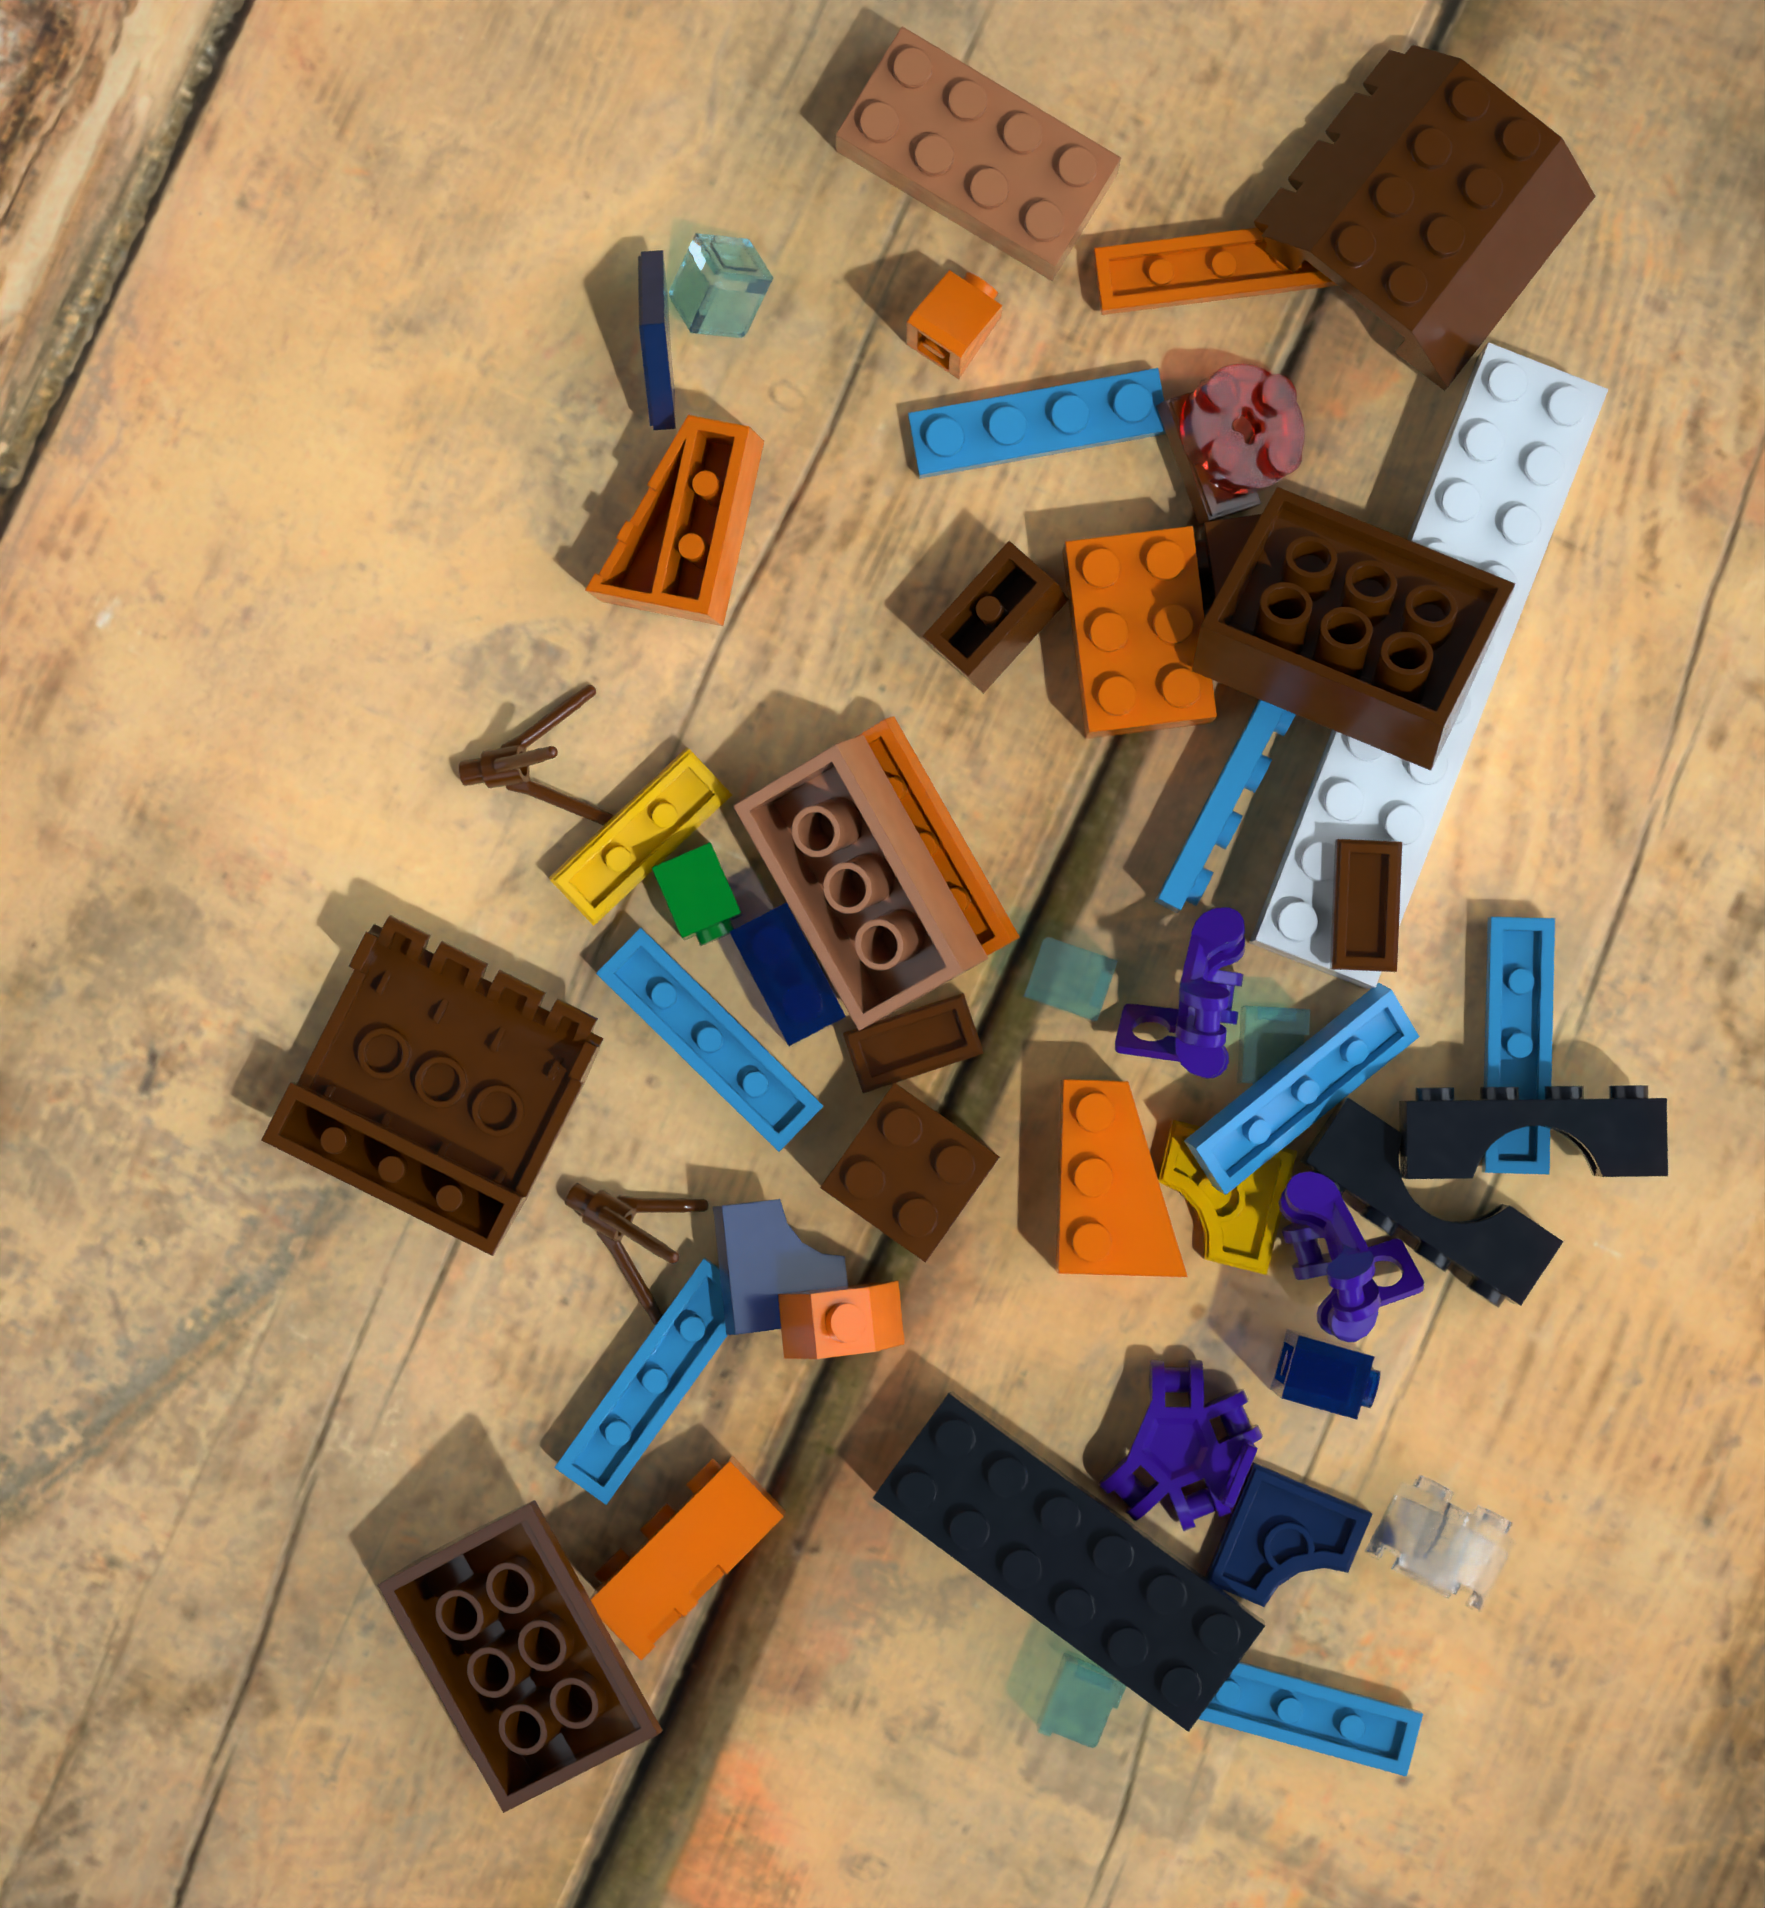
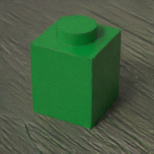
M711 842L652 867L684 941L696 936L699 945L703 946L735 932L731 920L743 915Z

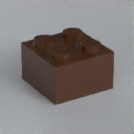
M894 1082L820 1188L926 1263L1000 1156Z

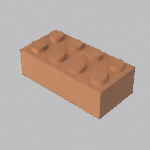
M903 26L836 133V150L838 153L1051 281L1055 278L1117 176L1121 162L1120 156Z
M864 735L833 745L733 805L859 1031L989 959Z

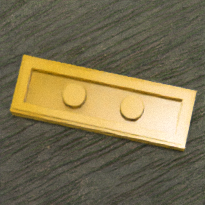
M686 747L549 877V880L594 926L653 871L652 867L659 865L724 804L732 794L699 758Z

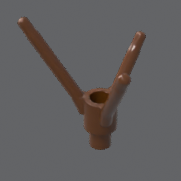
M587 685L521 735L501 745V748L483 751L481 758L461 761L459 763V775L462 784L469 786L485 783L488 788L506 786L509 791L530 795L604 826L614 815L530 780L529 766L555 758L558 755L556 747L548 746L526 752L527 747L596 695V688L593 685Z
M576 1183L569 1191L565 1199V1205L582 1214V1222L597 1231L598 1237L610 1250L642 1307L649 1315L653 1324L657 1325L663 1314L621 1242L624 1235L656 1256L671 1264H675L679 1260V1254L662 1241L633 1224L634 1216L637 1213L705 1212L709 1206L708 1201L705 1199L634 1198L621 1195L616 1198L604 1190L595 1193Z

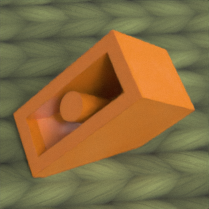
M949 270L908 319L906 345L957 379H960L1001 318L1003 305L995 301L998 292L975 274L967 272L962 279Z
M899 1281L778 1294L785 1359H823L877 1352L905 1344Z

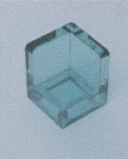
M695 233L669 289V297L690 333L742 338L747 334L773 280V276L750 239Z
M1047 937L1042 942L1022 998L1095 1023L1098 1020L1118 961Z
M1261 1006L1241 1007L1237 1083H1256L1304 1044V1036L1309 1035L1310 1009Z
M1064 1653L1037 1719V1732L1048 1737L1053 1732L1087 1747H1096L1112 1707L1118 1709L1126 1686L1103 1668Z

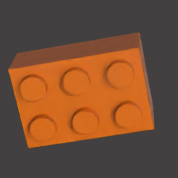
M1193 526L1065 541L1062 554L1085 738L1091 739L1211 724L1217 717L1213 681L1192 671L1200 627L1205 619Z

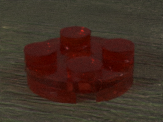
M1249 364L1228 365L1203 379L1195 392L1187 397L1180 417L1181 439L1186 454L1194 466L1201 463L1204 469L1215 477L1209 480L1219 489L1234 494H1252L1263 491L1298 469L1302 462L1305 428L1301 410L1296 402L1297 392L1295 386L1284 375H1272L1263 368ZM1241 416L1249 421L1253 429V436L1250 437L1249 444L1244 443L1242 433L1233 431L1232 422L1240 419Z

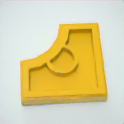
M1172 1120L1158 1174V1181L1178 1191L1196 1210L1204 1232L1203 1259L1267 1275L1282 1215L1279 1208V1200L1291 1179L1297 1151L1283 1148L1227 1195H1224L1212 1186L1184 1142L1200 1126Z

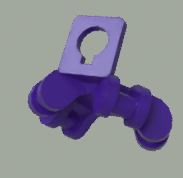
M1229 907L1214 908L1204 912L1196 920L1191 932L1179 986V1009L1125 1004L1115 1040V1051L1117 1053L1177 1061L1191 1074L1206 1079L1216 1078L1223 1074L1229 1063V1053L1224 1046L1227 1030L1220 1023L1237 1025L1238 1012L1232 1011L1235 986L1242 987L1243 974L1218 969L1238 962L1244 955V919L1238 911ZM1154 1022L1163 1025L1170 1033H1175L1176 1036L1167 1035L1161 1040L1145 1041L1135 1036L1132 1031L1139 1024Z
M1312 1171L1298 1173L1291 1178L1280 1196L1279 1208L1282 1215L1290 1222H1293L1284 1227L1282 1233L1285 1243H1293L1298 1262L1292 1265L1295 1278L1297 1280H1305L1327 1275L1328 1283L1333 1289L1318 1307L1317 1322L1326 1333L1345 1342H1356L1367 1336L1375 1326L1379 1307L1421 1293L1424 1290V1280L1401 1239L1396 1238L1374 1246H1367L1340 1191L1332 1180L1323 1174ZM1319 1238H1325L1329 1253L1322 1254L1318 1242ZM1388 1261L1397 1265L1402 1272L1401 1279L1392 1286H1377L1372 1279L1376 1270L1375 1262Z
M1150 1360V1404L1128 1456L1118 1462L1098 1485L1107 1494L1114 1490L1129 1506L1125 1513L1133 1521L1143 1517L1168 1493L1183 1531H1187L1196 1527L1195 1519L1216 1511L1219 1517L1231 1513L1230 1508H1233L1258 1449L1254 1443L1260 1440L1263 1435L1259 1425L1251 1426L1243 1407L1248 1402L1244 1389L1230 1392L1204 1405L1202 1360H1189L1188 1367H1164V1360ZM1165 1393H1188L1189 1407L1165 1406ZM1220 1416L1227 1436L1219 1441L1210 1423V1419ZM1140 1465L1157 1481L1148 1488L1133 1474ZM1204 1479L1206 1488L1186 1496L1183 1495L1182 1487Z

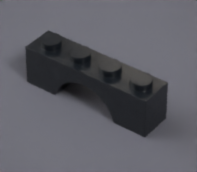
M1648 1085L1609 1086V1098L1584 1099V1086H1544L1545 1099H1519V1087H1480V1100H1455L1454 1087L1415 1088L1416 1101H1399V1132L1402 1133L1400 1143L1401 1177L1404 1179L1473 1178L1481 1158L1495 1141L1513 1130L1528 1126L1546 1127L1568 1138L1584 1156L1593 1176H1668L1667 1098H1648Z
M1344 1098L1340 1101L1300 1162L1311 1168L1312 1172L1323 1174L1332 1180L1340 1191L1341 1196L1344 1192H1347L1366 1206L1360 1216L1386 1234L1392 1236L1399 1227L1417 1239L1419 1242L1413 1251L1435 1267L1446 1272L1450 1264L1453 1263L1471 1275L1472 1279L1466 1287L1492 1305L1499 1308L1504 1299H1507L1509 1302L1521 1306L1564 1241L1510 1205L1500 1204L1488 1213L1467 1221H1445L1426 1212L1410 1196L1401 1177L1399 1150L1402 1133L1352 1099Z

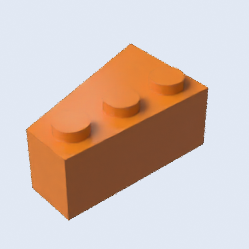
M688 415L649 480L647 493L629 522L625 521L616 536L618 539L617 544L599 574H594L585 591L604 603L724 626L765 441L749 426Z
M1061 1080L1056 1272L1058 1274L1188 1277L1128 1081Z
M733 1456L722 1466L713 1458L706 1463L686 1483V1486L693 1494L676 1511L666 1503L641 1527L640 1531L647 1539L630 1556L620 1548L594 1574L601 1585L595 1589L590 1597L592 1604L601 1620L641 1661L655 1647L654 1643L681 1617L684 1618L699 1603L698 1600L724 1574H728L784 1517L786 1510Z

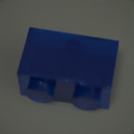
M787 902L730 931L740 954L789 1047H793L847 1018Z
M1287 1329L1270 1390L1282 1399L1357 1420L1361 1406L1371 1408L1373 1405L1381 1371L1372 1367L1375 1356L1361 1349Z

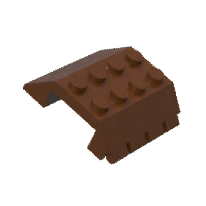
M1411 45L1405 54L1389 50L1363 82L1364 88L1372 96L1355 92L1325 131L1334 144L1318 140L1288 177L1289 183L1297 191L1294 192L1280 187L1254 220V224L1263 233L1262 237L1267 243L1264 250L1293 273L1297 271L1304 260L1308 261L1401 334L1405 339L1396 349L1395 353L1445 391L1596 196L1560 135L1463 59Z
M390 915L383 927L373 924L369 932H365L349 964V967L353 968L354 971L298 1082H290L261 1141L494 1256L527 1200L587 1080L604 1039L592 1033L598 1018L558 998L551 1010L548 1011L541 1007L546 992L502 970H499L493 982H490L483 978L488 963L444 941H441L435 953L426 950L430 934Z

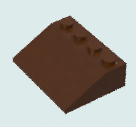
M1276 487L1201 624L1192 671L1431 771L1458 718L1516 583Z
M535 1500L456 1538L410 1563L378 1584L385 1600L503 1813L657 1736L663 1731Z

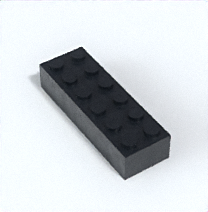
M954 1392L947 1394L873 1496V1499L1188 1732L1265 1627L1263 1619Z

